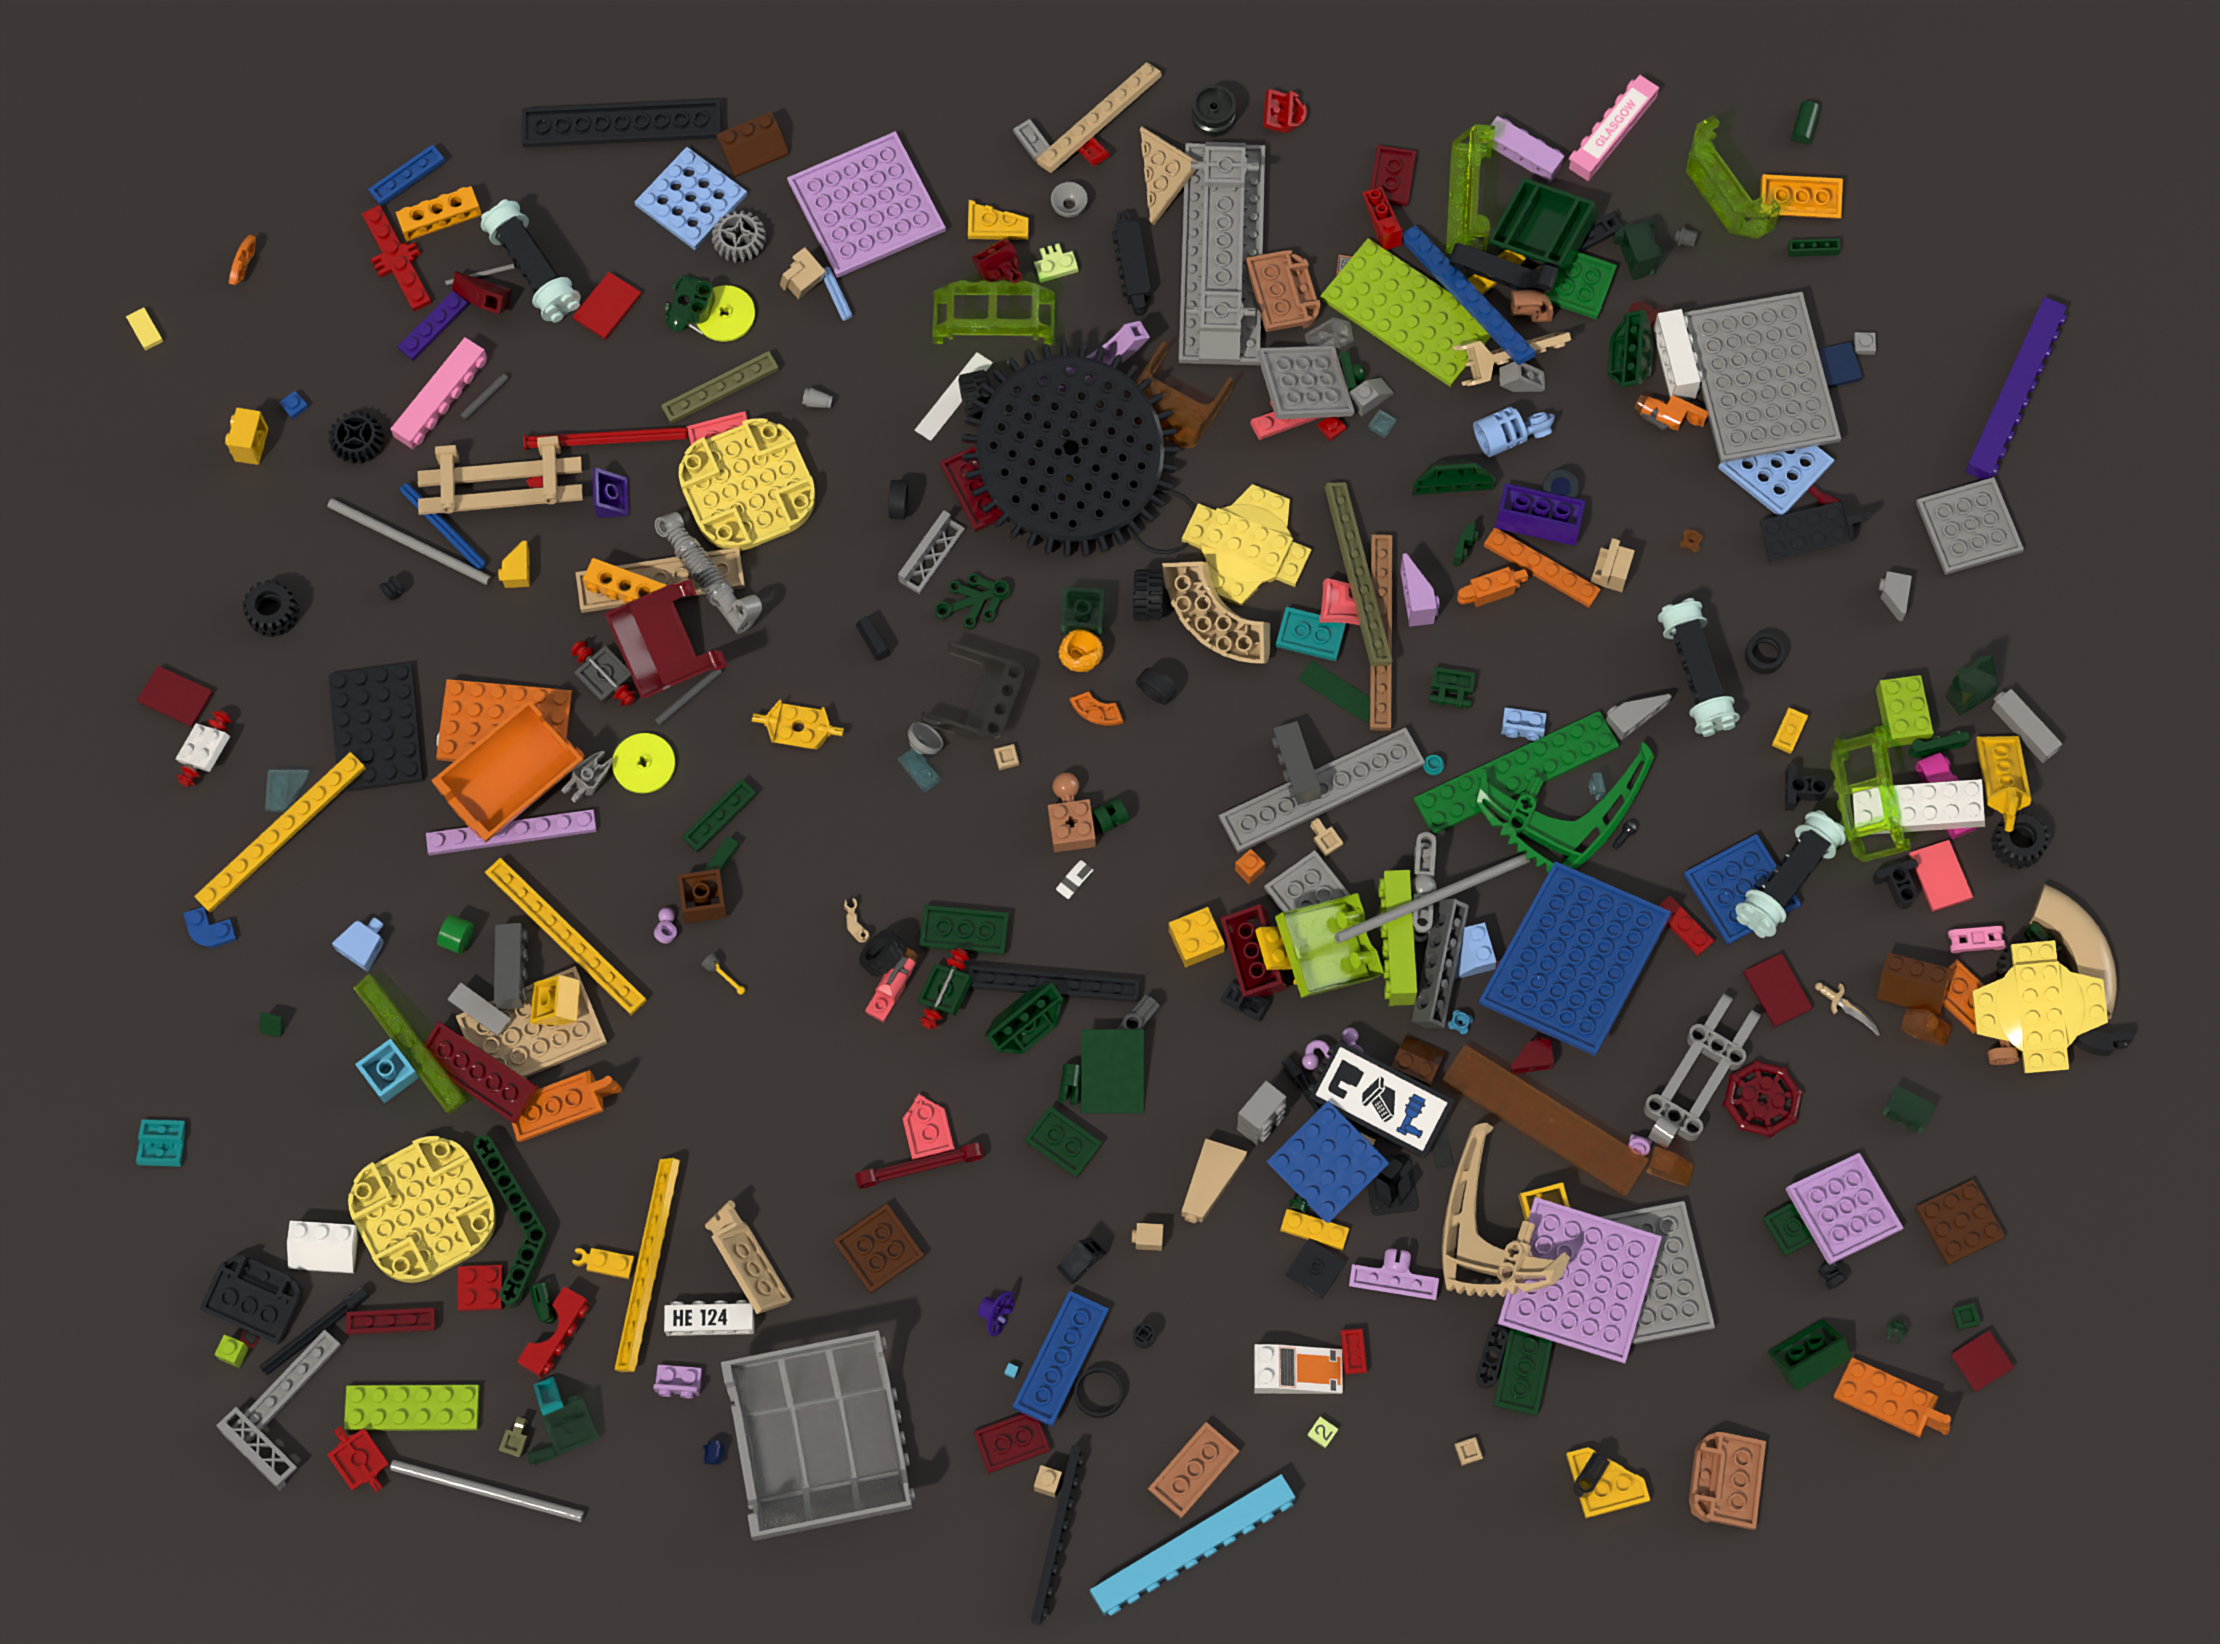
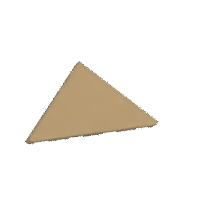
M1141 126V146L1145 166V182L1147 184L1149 219L1151 224L1155 225L1196 171V169H1191V161L1196 160Z

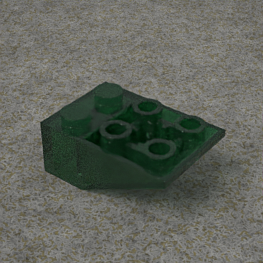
M1992 654L1986 657L1984 655L1978 657L1970 667L1963 666L1956 672V677L1952 679L1953 683L1948 687L1949 690L1945 697L1959 716H1962L1995 695L1998 685Z

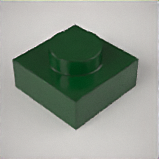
M1974 1303L1952 1309L1958 1331L1981 1324Z

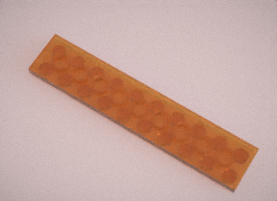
M1464 1045L1442 1079V1082L1625 1197L1649 1162V1159L1467 1045Z

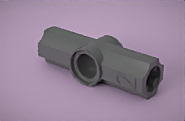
M1145 995L1131 1013L1124 1017L1123 1022L1117 1029H1129L1127 1024L1131 1021L1139 1024L1135 1029H1142L1157 1012L1160 1005L1153 998Z

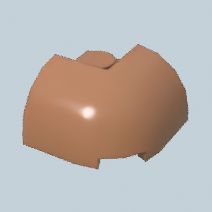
M1533 289L1511 291V316L1531 315V322L1552 321L1553 306L1549 297L1542 291Z

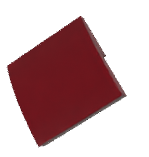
M1990 1331L1951 1354L1975 1392H1978L2015 1368Z

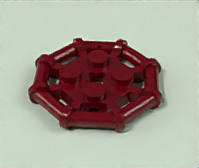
M1756 1059L1734 1074L1730 1073L1725 1100L1722 1104L1738 1125V1130L1773 1138L1774 1134L1791 1124H1796L1803 1091L1799 1090L1785 1066H1775L1759 1062ZM1761 1071L1776 1074L1774 1079L1767 1076L1761 1077ZM1754 1072L1755 1078L1745 1083L1741 1080ZM1781 1078L1790 1092L1784 1093L1778 1084ZM1736 1086L1742 1089L1740 1099H1734ZM1759 1094L1767 1096V1104L1757 1101ZM1785 1099H1792L1789 1112L1783 1110ZM1737 1106H1741V1108L1747 1115L1745 1119H1743V1117L1737 1110ZM1780 1115L1783 1120L1771 1125L1770 1120ZM1751 1119L1761 1120V1122H1764V1126L1751 1124L1749 1122Z

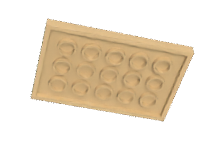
M576 967L553 976L562 975L580 980L577 1022L567 1025L530 1024L533 984L526 986L527 1000H524V1008L500 1010L510 1017L512 1021L499 1037L466 1013L456 1016L464 1038L525 1078L607 1044ZM494 1000L489 1002L490 1004H492L494 1007L497 1008V1006H496Z

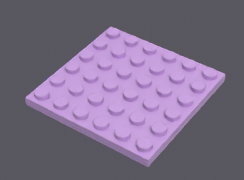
M896 131L787 177V181L836 278L946 231V227Z
M1535 1197L1528 1217V1222L1535 1224L1529 1242L1532 1257L1556 1260L1561 1254L1566 1253L1570 1256L1563 1275L1554 1285L1528 1293L1519 1289L1515 1295L1508 1291L1497 1324L1625 1364L1662 1236ZM1525 1279L1523 1283H1534V1282H1540V1281H1544V1280H1527V1279Z

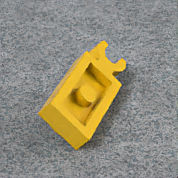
M581 1248L575 1249L577 1254L582 1255L581 1260L572 1261L575 1266L587 1264V1271L630 1279L634 1256L591 1248L590 1254H587Z

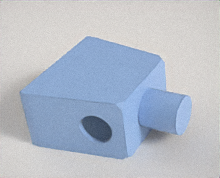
M374 917L367 926L359 921H355L332 945L336 951L368 972L384 943L381 936L377 934L383 927V923Z

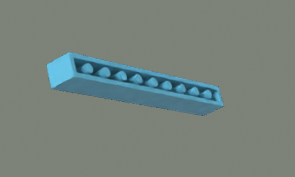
M1281 1474L1090 1589V1594L1104 1616L1107 1614L1112 1616L1121 1610L1120 1606L1128 1602L1130 1605L1139 1600L1141 1593L1146 1590L1150 1593L1160 1587L1159 1583L1165 1579L1170 1581L1177 1577L1179 1570L1184 1567L1188 1570L1198 1564L1197 1560L1199 1558L1212 1556L1217 1552L1216 1548L1222 1544L1226 1547L1237 1540L1235 1537L1242 1532L1246 1535L1255 1529L1254 1525L1262 1521L1264 1524L1275 1517L1273 1515L1280 1509L1282 1512L1288 1510L1293 1506L1292 1502L1295 1501V1495Z

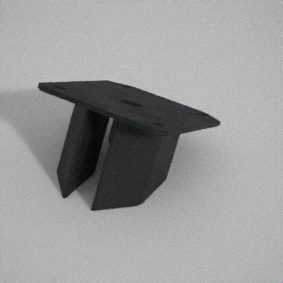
M1402 1154L1386 1155L1385 1158L1389 1164L1367 1185L1371 1213L1374 1216L1416 1211L1419 1206L1411 1160ZM1389 1186H1394L1395 1191L1390 1192Z

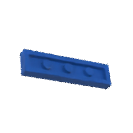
M432 144L368 189L369 193L380 206H383L443 164L445 159Z

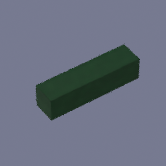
M1839 238L1789 240L1787 245L1788 257L1839 255L1840 240Z
M727 836L703 871L720 869L721 874L740 847L739 842Z

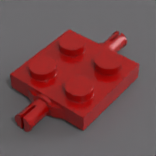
M339 1426L333 1432L340 1440V1443L327 1454L352 1491L362 1484L369 1482L375 1493L379 1492V1489L381 1490L383 1486L376 1477L380 1471L390 1465L365 1428L354 1435L347 1436L342 1426Z

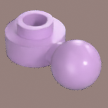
M665 907L659 911L658 918L661 922L654 929V936L659 942L667 944L675 938L677 930L672 924L675 919L674 910Z

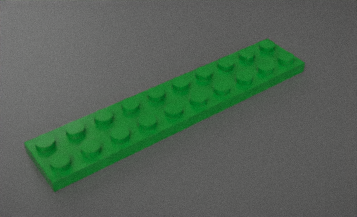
M1600 711L1416 796L1413 801L1430 832L1436 835L1482 813L1476 805V796L1483 772L1487 773V783L1513 799L1519 796L1521 792H1525L1532 776L1541 778L1540 780L1544 781L1543 784L1617 750L1619 745Z

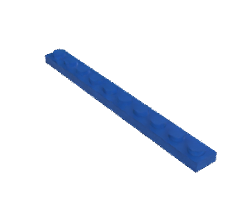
M1416 225L1402 232V242L1518 366L1535 357V350L1456 267L1449 264L1450 260Z

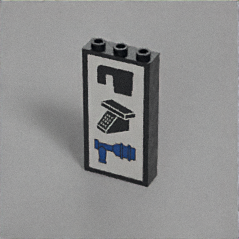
M1340 1040L1336 1044L1332 1043L1327 1052V1055L1330 1056L1327 1063H1321L1317 1074L1320 1076L1317 1082L1312 1081L1307 1091L1310 1094L1308 1099L1321 1106L1330 1101L1347 1120L1424 1159L1455 1100Z

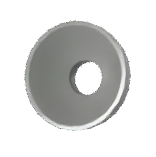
M1064 182L1053 190L1051 204L1059 215L1074 217L1084 211L1087 204V193L1077 183ZM1071 200L1075 203V206L1072 209H1067L1063 205L1064 202Z
M914 722L910 726L908 738L910 746L915 752L923 755L936 754L941 750L943 739L933 727L923 722Z

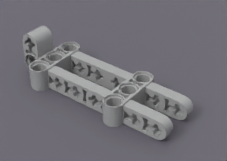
M1726 994L1722 995L1704 1025L1696 1024L1691 1027L1687 1036V1042L1691 1046L1661 1096L1658 1094L1649 1096L1644 1105L1645 1114L1656 1121L1648 1138L1668 1149L1676 1134L1688 1141L1698 1139L1703 1130V1123L1699 1117L1729 1069L1732 1071L1738 1070L1745 1062L1746 1053L1742 1047L1761 1015L1751 1010L1732 1042L1714 1032L1733 998ZM1700 1033L1703 1039L1697 1040L1692 1034ZM1718 1044L1722 1050L1715 1051L1711 1045ZM1702 1053L1719 1064L1690 1112H1687L1672 1103L1671 1100L1698 1056ZM1730 1055H1737L1740 1058V1062H1733ZM1657 1103L1660 1109L1652 1110L1649 1104ZM1675 1114L1679 1120L1673 1122L1668 1118V1115ZM1687 1126H1695L1697 1128V1132H1689Z

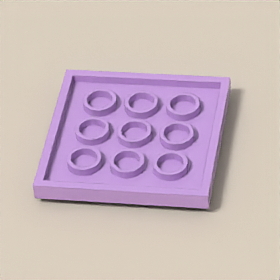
M1860 1153L1804 1178L1785 1189L1829 1265L1903 1229Z

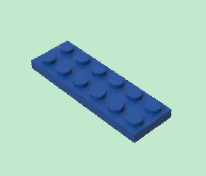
M1072 1291L1068 1292L1012 1409L1053 1427L1109 1312V1308Z

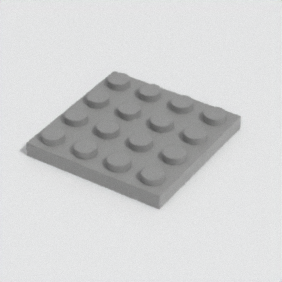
M1334 346L1259 348L1257 355L1276 419L1353 416L1355 411Z
M1994 477L1923 497L1916 501L1945 575L2016 555L2024 550Z

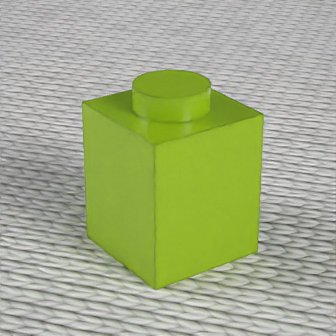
M223 1335L214 1355L219 1360L240 1368L249 1347L241 1341Z

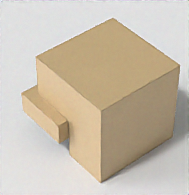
M805 247L792 257L794 262L790 265L791 268L782 274L780 282L782 289L786 291L789 288L798 300L822 282L826 272Z
M1612 538L1609 550L1600 549L1591 583L1622 592L1635 550L1619 546L1620 540Z

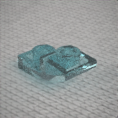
M913 748L898 758L899 763L924 793L941 781L936 772L927 764L926 759L921 754L915 752Z

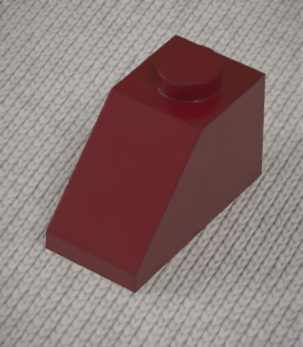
M1544 1037L1531 1039L1511 1064L1510 1075L1553 1069L1554 1058L1550 1039H1544Z

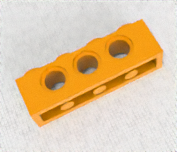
M472 186L462 187L455 192L442 194L438 198L425 200L418 205L404 207L396 212L406 241L482 215Z
M592 558L583 577L584 585L590 592H600L609 599H619L624 601V603L639 598L643 593H650L667 586L666 584ZM605 579H612L608 584L602 583ZM624 586H631L627 591L621 590Z

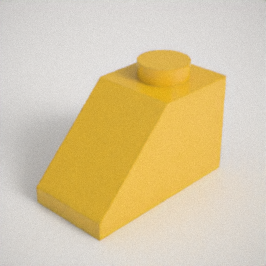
M522 541L502 560V569L498 570L499 581L503 582L505 588L530 587L529 546L527 541Z

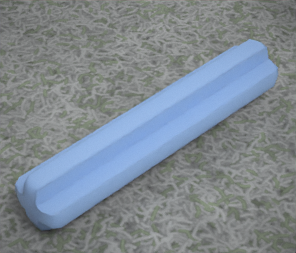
M825 267L823 268L826 271L823 280L841 319L846 321L852 317V313L831 268Z

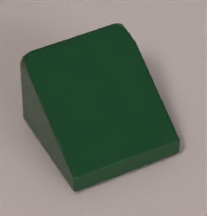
M264 1012L260 1013L261 1033L281 1037L285 1026L281 1016Z

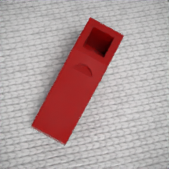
M1382 187L1362 192L1381 247L1388 250L1401 246L1402 229Z

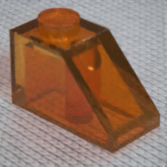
M1655 1146L1646 1173L1688 1187L1694 1165L1674 1152Z

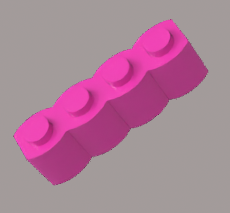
M1941 753L1920 760L1915 766L1918 776L1923 783L1959 781L1958 777L1949 770L1950 762L1948 758L1943 757ZM1977 827L1946 830L1952 839H1956L1975 831Z

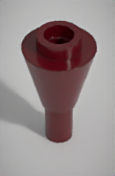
M1814 485L1808 490L1809 493L1817 498L1821 506L1842 501L1829 494L1822 493Z

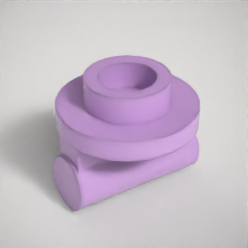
M1631 1134L1628 1148L1632 1154L1644 1156L1649 1153L1652 1140Z

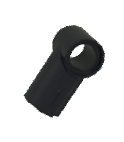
M1595 1452L1592 1453L1573 1486V1491L1578 1497L1587 1498L1592 1494L1610 1464L1604 1456ZM1579 1482H1587L1590 1486V1489H1581L1579 1486Z

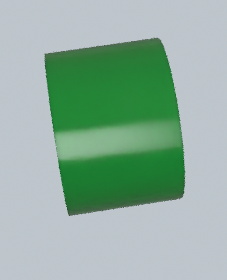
M450 914L440 929L437 945L461 955L472 938L474 924Z

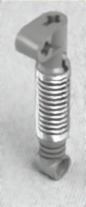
M672 512L658 517L655 520L657 533L661 537L668 539L675 549L676 557L680 559V562L686 567L691 577H694L693 580L696 581V584H699V588H701V591H704V595H707L710 603L713 606H717L737 634L748 630L762 611L760 599L756 595H749L737 600L731 585L727 583V580L722 576L717 566L714 565L709 555H706L699 542L686 532L683 519L679 513Z

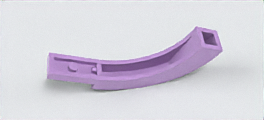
M1141 321L1124 324L1119 332L1102 346L1104 347L1102 362L1111 366L1113 359L1120 354L1122 355L1120 364H1122L1150 338ZM1097 350L1086 357L1095 359ZM1071 367L1066 369L1069 374L1074 372ZM1088 375L1085 377L1086 381H1092L1091 376ZM1040 378L1042 384L1047 383L1046 378ZM1059 386L1061 392L1066 391L1064 386Z

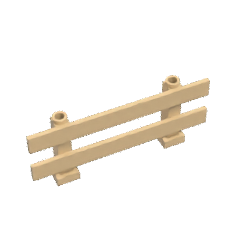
M558 436L537 438V445L543 460L454 468V463H459L456 445L435 447V454L440 469L418 471V487L441 485V497L418 499L419 515L449 514L457 511L555 504L558 502L583 500L582 484L557 486V475L582 473L581 457L556 459V454H561ZM543 476V488L455 495V484Z

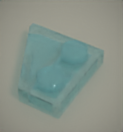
M268 770L265 801L266 812H286L292 806L310 776L309 770Z

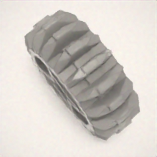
M734 210L733 215H729L726 212L725 219L720 217L719 223H715V229L712 231V242L715 250L719 251V255L721 257L725 256L727 261L733 258L735 263L738 259H741L744 263L747 257L752 260V254L758 256V250H763V244L766 242V231L763 223L759 222V218L757 216L753 217L751 212L745 215L743 210L740 214H737ZM744 226L750 228L754 233L744 229ZM724 240H727L729 243H733L734 247L725 243Z

